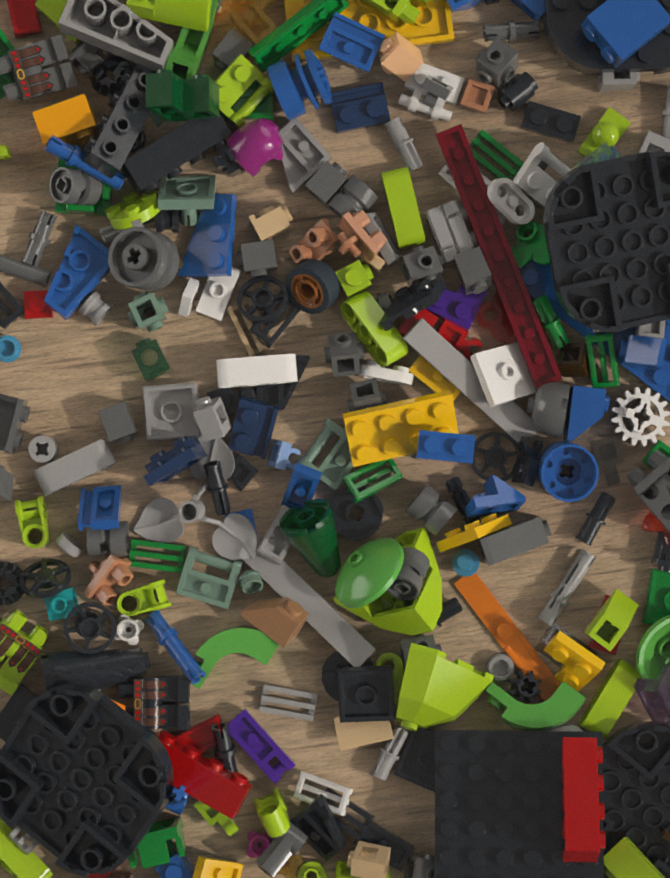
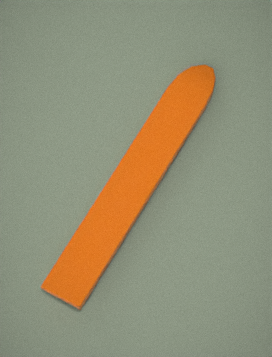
M476 573L468 577L462 576L453 583L516 667L523 672L524 676L527 671L532 670V677L536 680L541 679V682L538 684V690L542 693L539 696L544 701L548 700L560 686L558 680L554 678L553 673Z

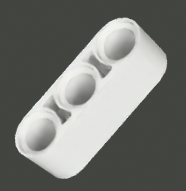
M296 354L216 360L218 388L298 382Z

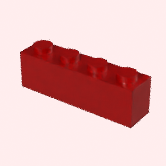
M158 731L154 733L164 745L170 757L174 774L173 786L177 788L180 785H184L186 787L185 793L233 819L239 813L253 784L247 782L248 778L239 772L234 771L231 773L224 769V765L216 759L209 758L208 760L199 755L200 751L191 745L183 746L176 742V737L168 732L161 731L160 733Z

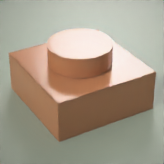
M469 78L460 106L486 114L495 87Z

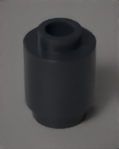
M529 73L517 74L497 91L499 96L497 101L504 110L508 111L510 109L515 112L535 95L538 85Z

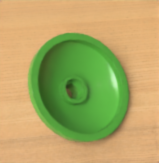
M377 538L354 550L345 560L338 573L335 587L337 599L348 608H359L379 598L393 584L402 568L404 561L402 546L392 538Z
M670 615L655 622L645 632L636 652V668L641 679L650 687L661 691H670Z

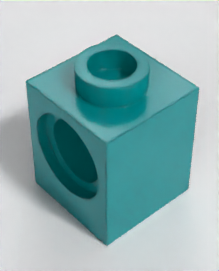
M75 586L65 588L54 596L44 598L49 621L66 618L68 613L75 606L79 605ZM78 610L73 616L80 614V611Z

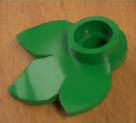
M532 221L527 224H519L515 234L517 243L512 249L518 267H525L531 260L540 265L550 264L544 225H539Z

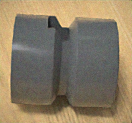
M59 167L51 175L49 190L53 200L57 203L92 206L100 199L102 182L80 169Z
M351 175L342 185L343 193H336L329 200L327 206L342 219V216L348 211L352 215L362 209L368 210L378 197L365 183Z
M427 484L405 511L415 520H424L423 526L433 535H436L453 516L457 508L446 499L439 500V493Z
M120 521L119 528L109 530H91V527H87L88 556H105L107 552L114 556H128V521Z
M403 548L404 561L402 568L393 584L387 589V592L401 600H413L419 596L430 561L423 552L417 549Z

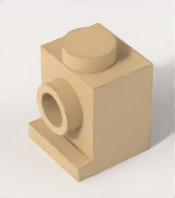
M286 205L283 207L279 206L276 209L274 206H270L259 212L260 217L257 219L254 214L249 216L250 222L261 241L271 240L290 230L291 225L289 222L293 220Z
M358 841L355 851H350L348 855L347 867L351 868L350 875L361 878H386L390 865L391 847Z

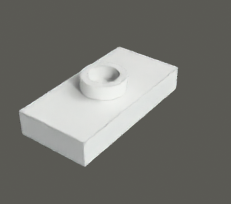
M232 267L231 276L209 277L196 312L222 321L241 270Z

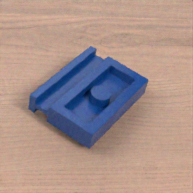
M335 12L318 50L368 73L385 35Z
M121 485L93 487V490L87 491L85 487L81 488L77 521L79 531H83V527H91V530L119 528L122 498Z

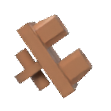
M363 210L352 215L348 211L342 216V220L337 225V228L342 232L338 235V238L343 245L338 251L342 255L350 251L355 258L361 255L369 264L375 260L379 251L386 243L387 238L379 230H376L370 236L367 234L364 228L369 225L370 220Z
M327 218L321 219L305 234L297 245H294L289 250V253L297 264L302 263L306 259L321 261L326 255H330L334 251L335 245L340 240L331 230Z
M111 554L108 558L105 557L101 563L92 561L89 565L90 570L93 572L89 578L91 582L83 594L89 599L98 600L103 605L112 606L118 599V594L113 590L116 584L125 586L134 577L129 570L132 562L128 558L124 557L121 559Z

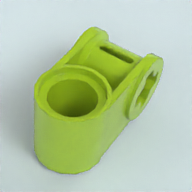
M39 495L37 499L23 502L20 499L15 500V511L23 543L27 547L34 549L46 547L50 542L51 534L44 496ZM34 529H39L43 534V538L38 544H34L30 539V534Z
M165 579L144 584L141 587L122 593L117 600L119 612L125 616H134L147 611L152 612L172 606L171 601L167 599L164 589ZM154 589L156 590L159 602L156 599ZM124 597H135L138 604L137 608L132 611L126 610L122 602Z
M278 787L273 789V793L260 799L257 797L252 799L257 815L269 837H279L289 830L288 809Z

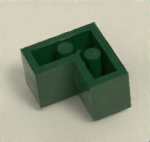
M159 69L154 74H146V108L166 122L219 117V84L208 75L197 74L193 76V79H183L173 73L172 70Z

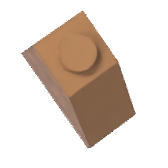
M286 597L254 601L240 615L284 648L297 636L310 613L304 610L299 603Z

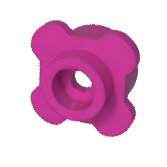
M254 830L250 831L247 835L249 847L246 850V854L250 858L259 857L273 841L272 837H269L267 832L257 833ZM259 842L263 844L262 847H258Z

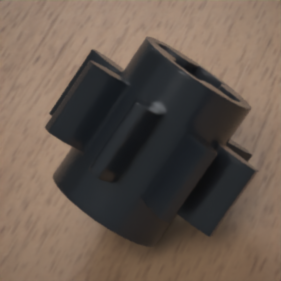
M521 670L515 671L517 678L507 679V682L511 684V690L507 693L514 694L519 702H522L525 697L527 703H533L532 696L542 693L538 690V684L541 682V679L536 680L533 678L532 670L527 671L525 676ZM527 682L528 687L525 688V691H522L520 686Z

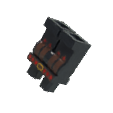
M186 675L136 676L134 680L119 683V697H134V707H125V711L146 728L189 731L190 681Z

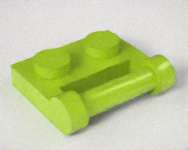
M239 54L215 81L219 84V110L238 128H241L246 123L244 120L268 93L272 94L274 92L272 82L242 54ZM256 80L261 86L235 113L231 109L232 105Z

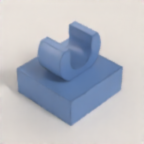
M273 439L266 465L285 470V468L294 469L296 465L290 463L288 458L292 453L300 455V450L292 448L290 443Z

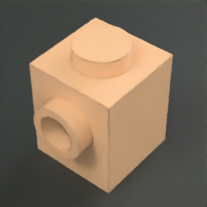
M395 32L390 38H386L378 50L382 69L390 75L394 73L404 82L424 63L420 49L398 32Z

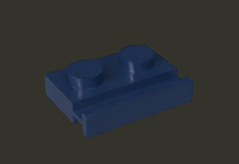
M383 82L331 93L333 100L331 105L337 134L386 124L391 121Z
M241 396L228 448L250 456H260L261 459L265 460L280 407L270 406L268 403Z

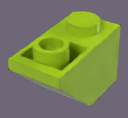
M616 588L584 630V633L611 652L627 630L639 605Z

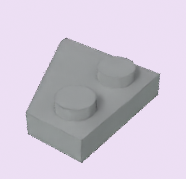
M297 118L292 119L279 131L283 140L282 162L290 191L293 194L319 170L326 160L329 162L332 159L331 155Z

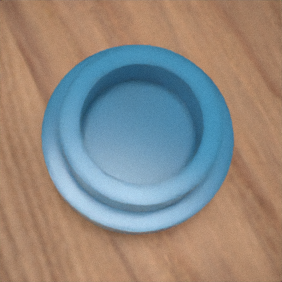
M10 335L0 337V361L10 363L17 360L22 350L19 340Z
M462 549L453 556V569L460 576H472L479 568V558L472 550Z

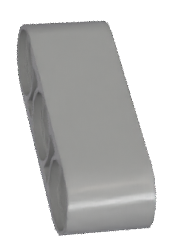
M103 438L33 471L44 496H48L116 464V461L106 439Z

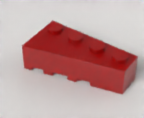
M563 737L562 783H564V788L562 789V809L564 811L562 837L565 840L563 862H597L600 849H605V831H600V820H604L605 808L604 802H599V792L604 791L603 774H598V764L603 763L602 746H597V738Z

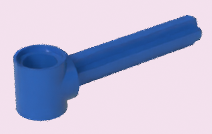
M180 785L177 788L173 786L170 792L171 797L165 809L181 815L190 796L184 792L186 789L184 785Z

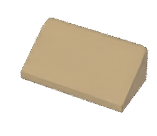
M340 716L334 717L340 751L394 739L390 721L340 723Z

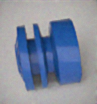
M311 48L304 51L307 64L303 63L299 54L294 55L296 68L291 70L285 60L267 66L277 98L289 120L306 114L305 100L309 99L314 108L319 109L320 104L317 95H321L326 105L333 103L328 76L321 61L315 56Z
M560 441L547 446L539 455L538 460L541 461L536 477L541 487L555 499L564 502L579 501L587 497L596 487L599 478L598 464L594 456L584 447L569 441ZM562 464L566 466L571 465L568 469L570 472L568 476L564 474L559 475L562 471L560 467Z

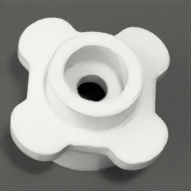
M121 615L118 618L119 625L117 626L114 638L116 640L128 641L130 645H136L139 642L140 630L144 628V622L141 619L134 620L129 618V616ZM130 627L131 632H127L126 628Z

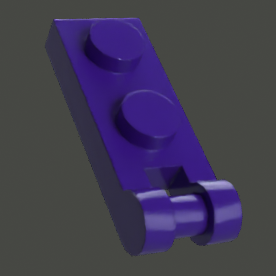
M246 708L228 723L230 735L274 783H277L282 778L281 775L287 769L290 771L296 766L291 757L283 751ZM276 756L280 762L273 767L268 762Z

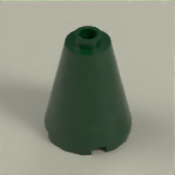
M314 499L303 502L305 507L298 510L295 506L292 507L279 521L282 533L318 576H334L342 563L331 506L326 500Z

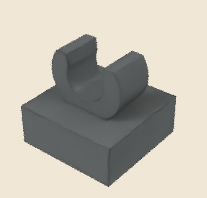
M428 75L421 88L428 91L423 104L433 108L439 97L443 100L449 97L453 87Z

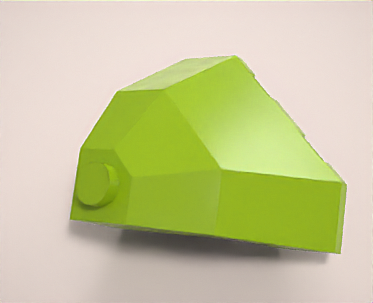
M425 527L405 531L395 538L402 548L417 549L423 552L430 561L426 577L423 579L421 591L416 599L401 600L392 596L386 590L379 598L359 608L344 606L336 596L333 599L334 602L384 630L411 636L433 631L442 612V578L428 532Z
M411 643L396 714L397 722L401 723V727L404 729L417 731V728L426 729L455 721L486 692V689L494 682V675L475 670L474 666L459 659H455L454 663L446 660L447 654L440 650Z

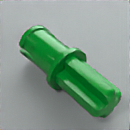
M542 295L532 301L533 306L542 322V329L546 330L553 348L563 347V342L565 345L568 344L570 340L567 338L559 322L561 318L556 316L547 296Z

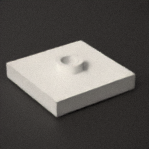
M517 342L478 352L470 356L489 407L532 396L537 392Z

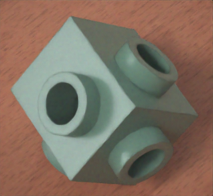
M145 291L134 296L133 302L128 303L131 311L127 314L134 328L139 326L142 331L148 330L151 333L164 326L162 322L167 320L165 313L169 310L162 296L157 298L153 292L148 294ZM148 308L154 310V315L150 318L145 317V310Z

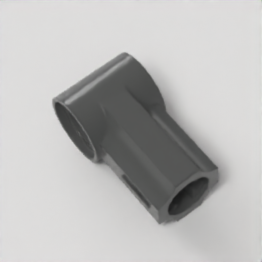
M290 822L289 830L279 837H273V841L258 857L255 864L265 874L274 878L291 855L294 856L309 837Z

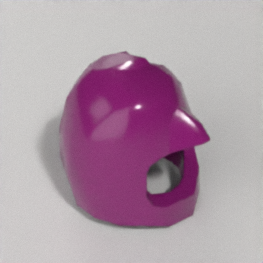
M265 118L256 119L243 125L228 140L229 148L235 159L252 177L261 171L260 167L269 160H282L283 140L278 131L279 127L273 121Z

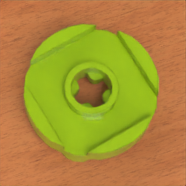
M155 190L147 194H136L135 191L128 192L122 197L124 201L108 207L105 213L113 229L133 227L132 221L140 219L141 223H144L159 213L158 195Z

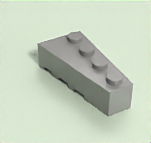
M68 0L58 22L62 33L154 71L166 69L168 56L174 49L171 38L145 19H141L129 7L117 0Z

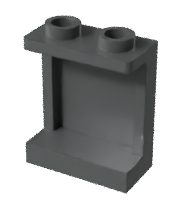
M0 394V450L14 453L15 449H19L21 446L23 434L20 433L22 422L26 423L28 420L30 407H27L28 401Z

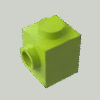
M360 260L335 272L347 299L372 287L370 280L374 276L368 264L362 265Z

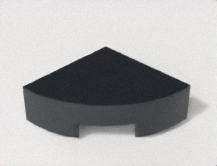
M238 453L234 458L235 468L232 478L238 490L242 491L259 471Z

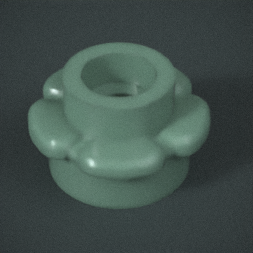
M247 570L239 577L238 587L244 594L254 595L263 589L264 580L259 576L260 573L258 571Z

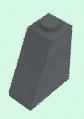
M536 516L504 527L476 540L484 563L490 566L549 543L547 536L551 535V531L547 521H541L540 516Z

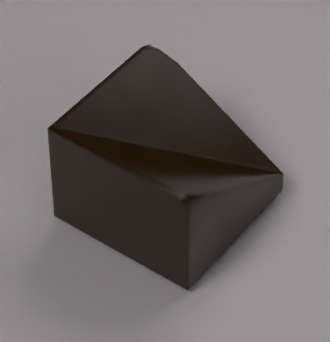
M568 343L566 345L563 344V347L560 348L557 366L562 377H588L590 368L586 343Z

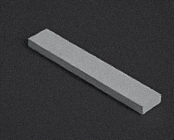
M420 318L402 338L496 425L514 439L518 445L522 436L530 437L531 440L539 431L533 424L532 418L513 401L489 407L473 364L423 318Z
M257 536V549L260 543L262 542V539L259 536ZM256 553L253 559H243L254 571H258L260 573L259 576L282 598H290L310 613L306 621L354 667H360L375 652L376 648L284 560H282L279 566Z

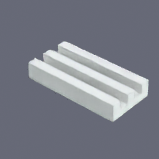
M301 771L293 798L306 803L314 800V798L301 794L302 789L318 795L322 794L324 797L340 803L339 808L328 804L331 812L345 816L346 805L349 804V796L352 795L353 789ZM308 779L343 792V796L341 797L305 784L304 781Z

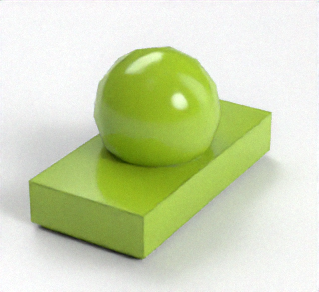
M609 107L576 152L590 163L604 160L630 126L631 122Z

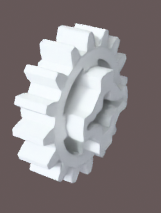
M639 387L634 388L633 395L628 390L623 392L625 399L616 398L615 401L619 407L611 408L610 410L616 414L615 418L610 419L611 423H617V427L613 432L623 433L620 438L621 441L630 438L631 446H635L638 440L641 447L647 445V439L651 443H656V434L659 436L665 435V432L661 429L662 426H670V423L664 420L666 416L670 415L669 411L663 410V407L667 405V401L659 402V393L651 396L650 388H645L643 394ZM639 399L637 405L632 409L625 408L630 401ZM651 403L655 407L658 416L654 415L650 409ZM642 409V415L646 417V420L638 424V419L634 417V414L639 413ZM623 418L627 419L631 426L629 431L623 423ZM655 426L650 433L641 436L644 428Z

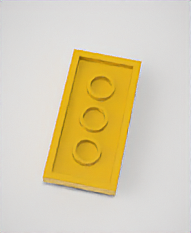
M450 390L342 414L353 467L417 453L419 430L459 434L453 396Z

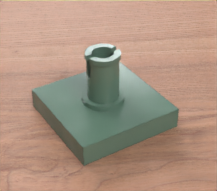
M177 175L170 180L167 176H164L160 181L158 210H180V223L187 226L188 215L190 217V226L197 224V209H214L216 175Z

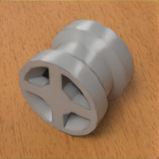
M94 292L81 306L79 313L83 316H88L91 319V323L94 326H98L110 313L113 306L109 302L102 301L101 295Z
M42 435L32 439L29 443L28 451L34 461L48 463L57 457L59 448L53 438Z

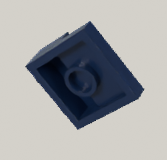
M184 436L173 443L174 448L167 453L161 450L150 457L151 462L145 465L148 474L143 476L148 485L163 484L207 457L197 437L188 439L187 436Z

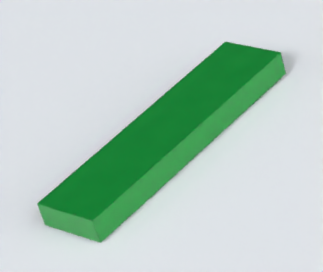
M312 0L248 50L258 68L264 73L268 70L267 66L277 63L332 20L335 12L341 13L349 4L347 0Z

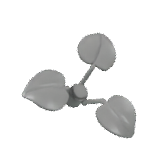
M221 438L202 442L200 444L207 457L190 467L191 473L195 478L206 479L202 487L193 495L192 500L181 503L179 508L172 500L167 498L152 500L144 508L140 519L134 527V531L148 540L169 543L177 540L184 533L183 522L193 523L200 520L201 522L215 524L220 527L214 531L212 536L213 547L219 555L231 560L253 559L257 550V535L252 523L245 516L232 513L225 518L224 523L205 516V506L199 500L208 487L203 465L214 460L220 461L223 477L226 481L234 472L235 460L231 450Z

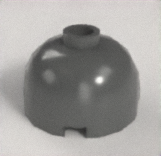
M549 382L543 384L538 388L535 397H529L527 413L532 414L533 424L542 433L556 437L563 436L570 383Z

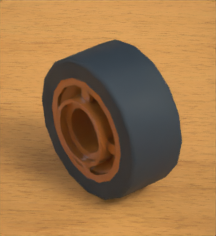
M306 259L289 272L286 278V290L293 304L300 310L309 314H320L337 300L340 294V283L333 269L326 263L317 259Z

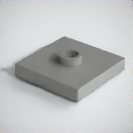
M197 382L142 386L146 441L180 439L184 436L193 438L201 435L200 429L195 426L193 420V411L196 409L195 401L199 399Z

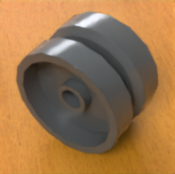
M131 227L121 231L114 238L109 248L108 264L112 275L118 282L143 291H157L165 288L174 279L179 268V254L176 245L166 235L144 227Z

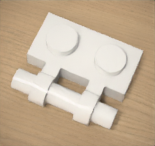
M423 63L404 85V88L414 91L412 97L401 94L398 104L408 107L407 110L414 113L417 110L431 115V119L437 121L442 119L449 122L453 112L443 109L444 103L456 105L465 78ZM428 75L453 87L449 97L446 100L439 97L433 108L423 104V101L420 100L422 94L427 95L428 91L421 88Z

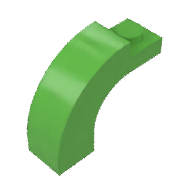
M212 0L210 25L207 32L182 27L178 41L169 54L166 69L172 70L180 78L193 79V76L198 74L215 25V15L219 0Z
M236 626L224 629L206 640L197 651L196 655L204 659L203 663L197 661V663L205 671L206 675L204 678L199 676L202 680L193 684V686L200 689L217 661L228 654H247L267 665L279 644L256 627Z
M564 681L548 700L532 705L517 701L493 682L486 689L487 702L498 711L502 708L505 710L501 715V721L520 731H550L556 729L572 719L583 706L586 699Z

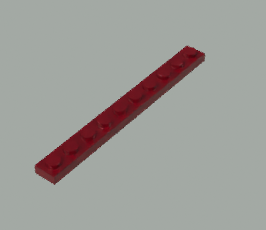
M462 124L437 133L435 136L466 210L479 247L491 272L492 280L536 390L543 384L562 380L495 207L488 198L487 187Z

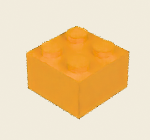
M85 94L32 112L45 146L52 134L72 146L78 143L86 145L91 136L96 137L99 129L95 128L98 121L92 104Z

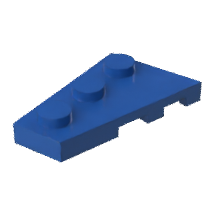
M215 194L214 209H202L178 271V276H231L237 205L236 195Z
M77 224L70 244L64 252L58 271H56L44 299L45 305L64 320H67L110 271L108 264L109 249Z

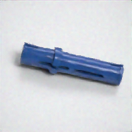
M53 134L44 148V151L65 161L67 166L79 168L117 191L122 187L126 179V175L120 172L111 179L84 163L83 159L86 153L81 151L80 147L77 145L73 147Z
M159 610L150 613L149 616L152 619L146 617L145 622L158 637L157 642L159 645L167 649L192 685L201 681L202 679L199 676L204 678L206 673L178 638L177 630L169 626Z

